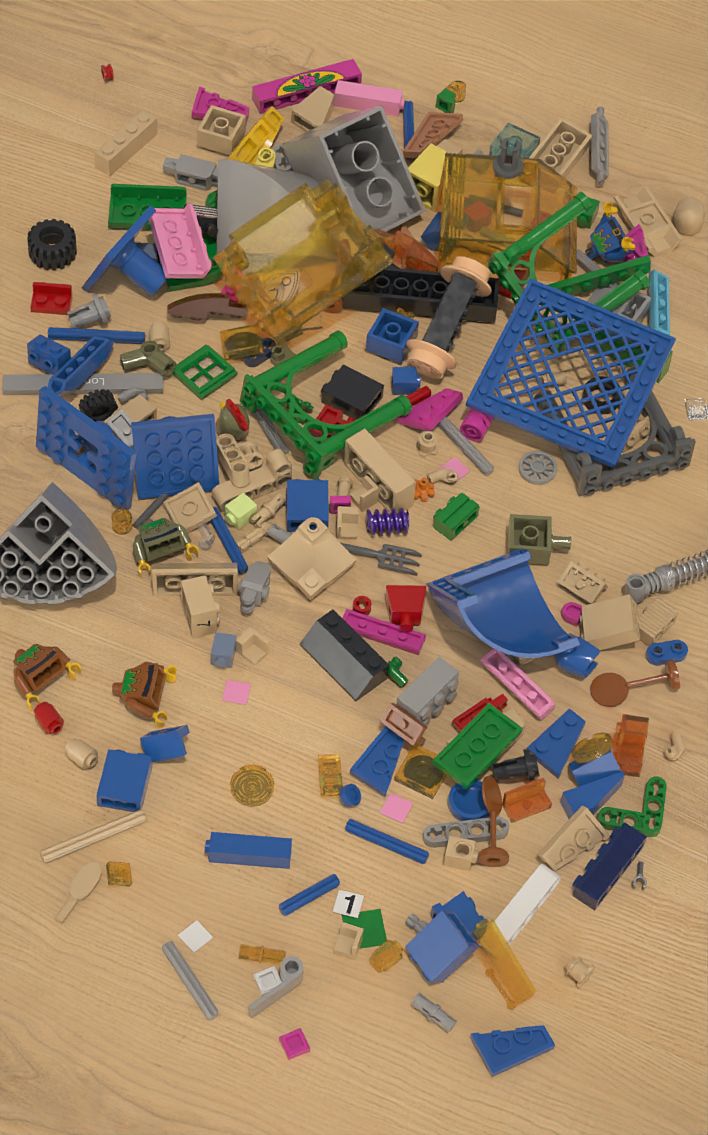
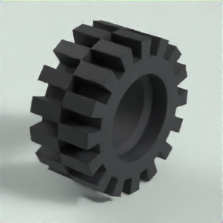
M97 389L95 393L89 392L88 396L84 395L83 399H80V404L78 405L80 411L95 422L108 419L118 410V405L112 392L109 390L105 391V389H101L100 392Z

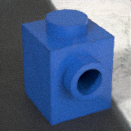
M392 367V395H409L416 391L417 387L421 386V377L417 375L416 367Z

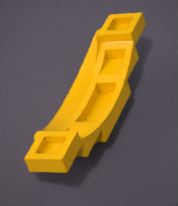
M273 106L268 108L248 134L241 139L227 159L255 164L259 151L263 148H270L280 125L285 120L283 116Z

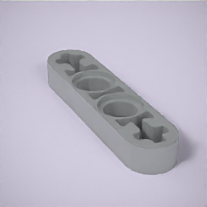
M496 817V825H500V828H503L502 831H498L496 828V840H501L508 835L509 822L503 817ZM491 818L433 824L427 826L423 833L424 843L432 848L447 846L450 836L449 831L453 829L461 832L459 838L473 840L476 843L491 841ZM487 826H489L490 833H487ZM473 827H480L483 833L475 835L471 832V829ZM442 831H445V839H443ZM430 833H434L437 836L436 839H432Z

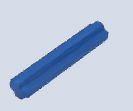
M331 874L279 904L280 912L286 916L340 885L339 878L336 874Z

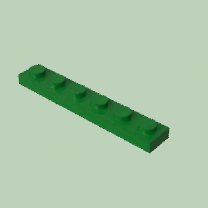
M647 255L551 283L548 286L572 296L582 292H589L595 288L606 287L619 281L623 282L638 270H641L645 275L650 273L651 260Z

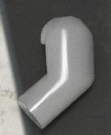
M131 387L118 395L122 404L132 398H136L139 394L147 401L149 400L147 391L137 387Z

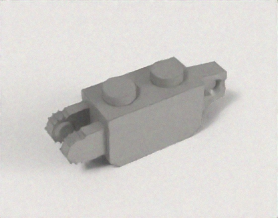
M181 154L179 159L166 158L163 163V171L174 174L177 184L204 191L210 190L212 186L218 187V167H216L214 162Z

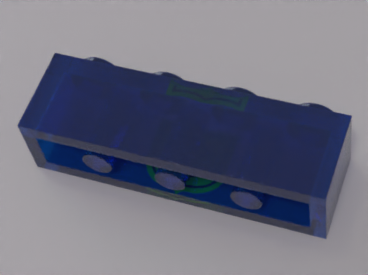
M625 822L620 828L616 827L613 830L608 844H602L597 852L598 857L595 860L591 859L585 867L586 872L584 875H578L573 882L574 891L572 896L594 911L644 848L647 836Z

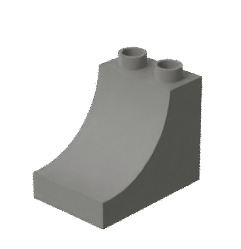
M382 105L343 114L282 144L293 171L313 178L327 192L333 206L343 219L354 244L362 243L371 233L378 236L426 212Z

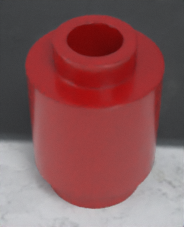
M42 702L35 707V719L46 734H56L61 731L64 720L52 704Z

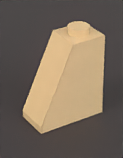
M321 86L292 109L291 123L308 132L328 122L334 109V94Z

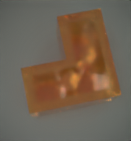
M623 714L621 722L616 723L612 746H616V751H612L624 775L640 776L644 746L648 733L649 718Z

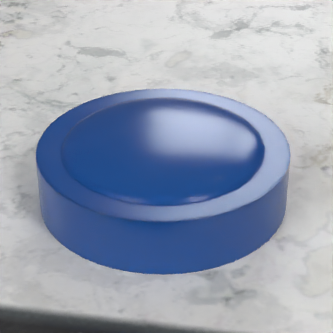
M476 780L467 790L456 783L450 790L448 806L453 816L458 820L483 819L490 814L484 803L481 781Z

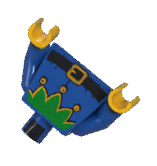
M606 202L604 204V214L601 221L590 235L594 245L586 249L585 252L591 260L600 255L605 263L622 262L627 255L634 252L635 244L631 243L633 238L626 237L620 224L612 216V214L618 212L617 207H612L613 203Z

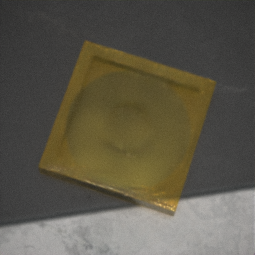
M259 324L220 331L225 360L264 353Z
M415 745L412 746L395 774L394 781L433 799L447 775L432 764L433 759L438 754Z

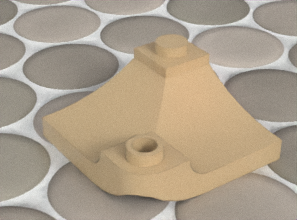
M315 517L305 520L285 542L268 556V560L295 588L298 587L310 601L324 588L327 589L356 563V559L330 533L328 527ZM316 525L317 528L315 530H311L309 526Z

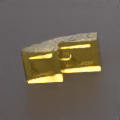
M340 754L318 755L320 795L340 796V790L343 787Z

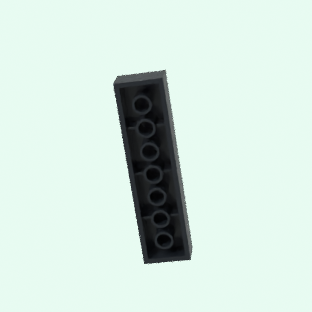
M345 263L341 299L343 300V308L379 312L384 308L399 314L433 317L449 283L442 277L440 272ZM489 277L487 283L491 287L490 295H475L468 306L469 310L463 320L495 323L499 278Z

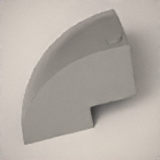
M53 482L0 536V596L3 598L9 597L27 604L62 603L66 600L83 597V595L98 589L109 581L117 571L114 555L102 534L86 514Z

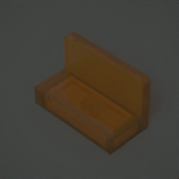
M544 778L504 793L502 806L511 823L552 807V803L544 790L546 784Z

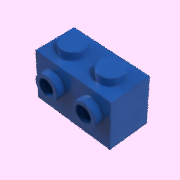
M41 334L27 343L28 363L52 375L71 359L70 348Z

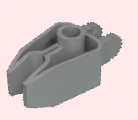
M260 561L251 564L244 579L240 580L238 592H241V611L243 613H252L255 605L261 606L263 600L267 599L270 590V564Z

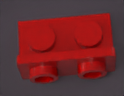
M33 282L31 312L68 315L67 312L71 310L73 299L72 285Z

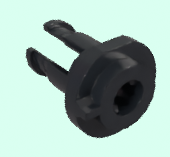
M527 748L523 749L524 756L507 759L496 764L493 762L492 766L497 784L500 781H513L528 777L530 784L535 783V777L540 776L535 753L530 754Z

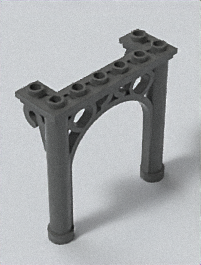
M635 366L630 367L627 372L636 369ZM636 373V374H633V375H629V378H630V380H631L632 383H633V381H634V379H635L637 373ZM545 390L548 396L552 395L550 390ZM651 391L643 408L645 416L649 417L651 435L638 449L620 455L616 467L622 468L614 470V468L609 467V470L602 472V466L598 465L600 462L591 459L587 451L576 453L560 445L558 446L578 483L577 494L580 497L592 495L602 490H610L619 485H628L637 480H645L658 474H666L676 469H684L690 466L696 441L690 437L685 438L681 426H671L656 396ZM542 392L537 393L534 396V400L544 397ZM555 398L550 399L553 407L558 406ZM546 401L537 403V407L541 411L549 409ZM561 410L555 411L558 419L564 418ZM551 413L544 415L554 419ZM656 433L662 442L654 441ZM649 449H657L663 454L652 457L648 455L647 451ZM641 456H642V459H643L644 461H643V462H640V463H636V462L640 461V458H641Z

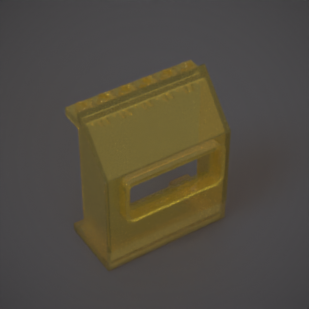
M445 153L441 189L442 210L437 272H440L441 268L446 266V264L452 265L454 259L458 256L473 259L488 267L487 260L496 251L502 252L573 200L577 194V187L541 159L521 158L524 163L522 174L513 179H504L499 176L495 178L493 161L497 156ZM505 186L531 187L530 226L504 224ZM577 218L540 245L535 256V271L559 272V281L571 278L572 273L576 274ZM531 250L518 260L528 262ZM517 265L514 268L518 270H528L527 268L520 265Z

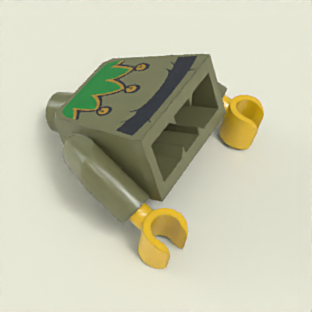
M160 518L155 521L147 519L143 525L138 527L139 534L135 537L133 550L136 561L140 564L138 566V573L141 578V571L144 569L149 571V576L151 575L150 565L145 560L149 562L185 547L187 549L185 554L187 560L191 561L192 559L190 552L195 553L196 557H198L199 548L196 545H191L192 540L182 525L172 523L166 518Z

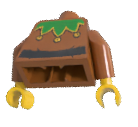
M34 644L26 651L19 649L15 653L13 661L15 666L13 671L14 682L21 694L27 697V707L31 711H33V707L30 702L36 701L40 704L39 697L32 695V691L36 693L67 668V675L70 679L74 680L76 678V674L72 670L77 671L79 674L81 673V666L78 663H71V659L56 646L44 647Z
M146 661L135 668L127 669L124 673L123 681L113 683L112 692L114 695H120L129 709L148 719L153 718L154 724L162 728L165 723L158 718L167 720V714L164 711L156 713L154 710L159 708L165 680L170 683L176 681L177 668L173 665L164 668L163 665Z

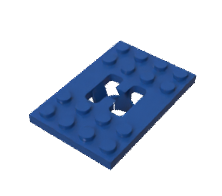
M44 386L39 389L36 447L96 490L99 495L111 501L114 506L127 512L131 509L137 452L118 439L111 427L103 421H93L48 387ZM83 440L87 450L80 456L74 449L78 451L83 445L81 442Z

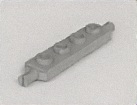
M600 106L597 108V113L591 115V170L597 175V183L603 185L605 178L609 176L608 121L604 116V108Z

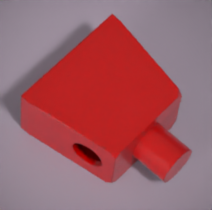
M386 585L385 602L390 622L400 625L401 631L410 632L413 630V625L421 624L426 598V586Z

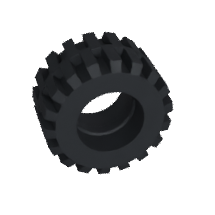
M45 219L44 222L39 221L36 223V226L33 225L31 231L28 232L29 257L33 264H37V267H44L45 270L63 269L65 265L69 266L71 261L75 260V255H77L76 234L73 227H70V224H64L63 220Z

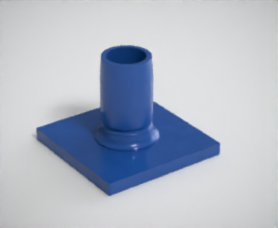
M151 205L105 255L82 286L83 290L88 293L111 266L119 268L125 276L151 297L168 278H165L163 267L144 250L138 248V245L135 243V238L156 212Z
M214 414L186 417L167 416L158 420L131 422L133 450L137 452L135 473L138 499L158 497L161 494H167L168 496L177 495L198 482L204 492L212 491L214 487L219 485Z

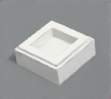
M275 966L253 974L255 983L262 996L282 983Z

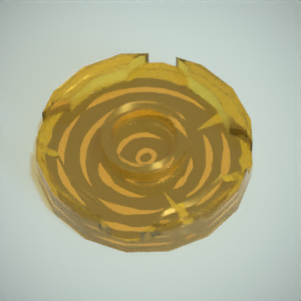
M604 732L592 735L593 739L588 740V738H584L578 742L571 751L575 762L587 763L606 754L614 744L610 734Z
M254 764L245 765L232 775L230 781L231 794L237 802L244 806H260L268 802L273 795V776L262 766Z

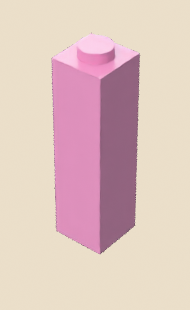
M338 80L334 106L364 110L382 105L385 114L399 116L400 109L404 110L405 98H402L403 90Z

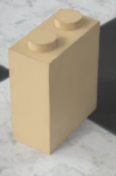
M630 594L582 606L580 622L584 633H581V637L599 650L640 640L637 604Z

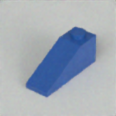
M620 772L564 791L560 803L568 819L581 806L587 807L594 816L622 786L624 773Z

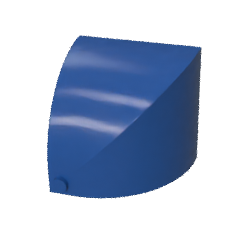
M526 549L515 550L426 583L435 603L447 617L465 631L500 652L517 657L539 658L560 652L568 653L573 651L574 647L580 645L578 637L571 633L567 634L549 610L530 569L528 560L531 559V556Z

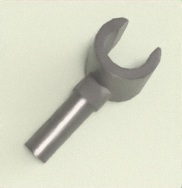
M638 862L637 876L632 883V888L635 889L636 882H641L643 884L642 891L647 884L646 879L643 877V862Z

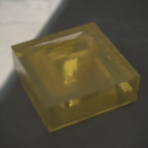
M109 861L106 864L108 885L130 887L132 884L130 863Z

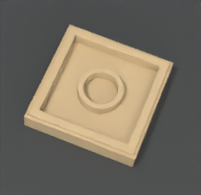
M199 482L163 502L173 522L182 525L187 533L217 517Z

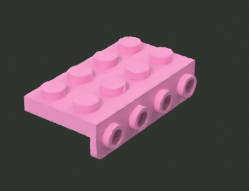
M187 204L184 209L154 208L156 212L149 222L165 278H205L211 269V260L208 258L206 244L203 241L202 230L198 224L197 213L193 205Z

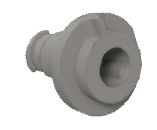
M97 293L93 294L94 301L77 307L74 311L67 312L73 328L86 326L102 319L103 323L108 322L107 317H110L111 314L103 296L98 298Z

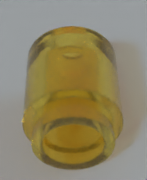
M388 939L372 953L369 962L377 972L387 971L403 958V947L398 941Z

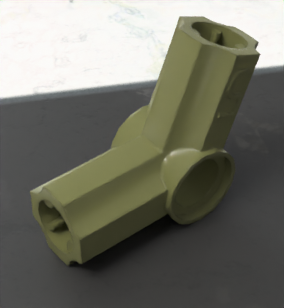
M146 341L141 345L140 349L120 354L125 371L145 365L155 368L162 375L169 376L176 367V362L162 352L155 341Z

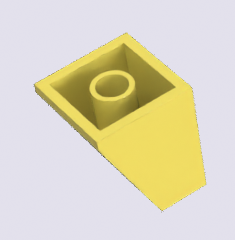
M430 144L408 169L424 207L436 212L444 179L447 151Z

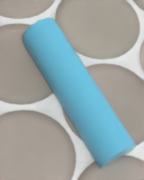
M653 270L649 273V297H651L649 327L670 335L669 277Z

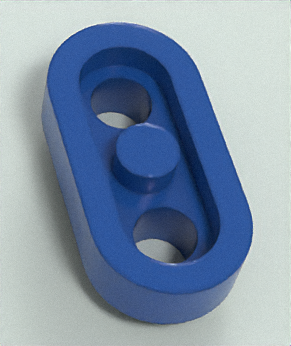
M681 640L654 643L647 648L646 660L655 666L665 665L670 660H674L675 663L681 662L687 656L688 646Z

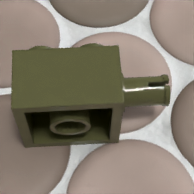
M510 514L508 553L523 548L530 553L531 559L528 560L529 564L549 565L552 548L570 550L571 536H553L551 516Z

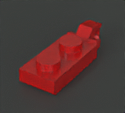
M503 693L493 700L491 698H484L453 719L452 725L460 733L488 703L503 713L502 709L508 705V699Z

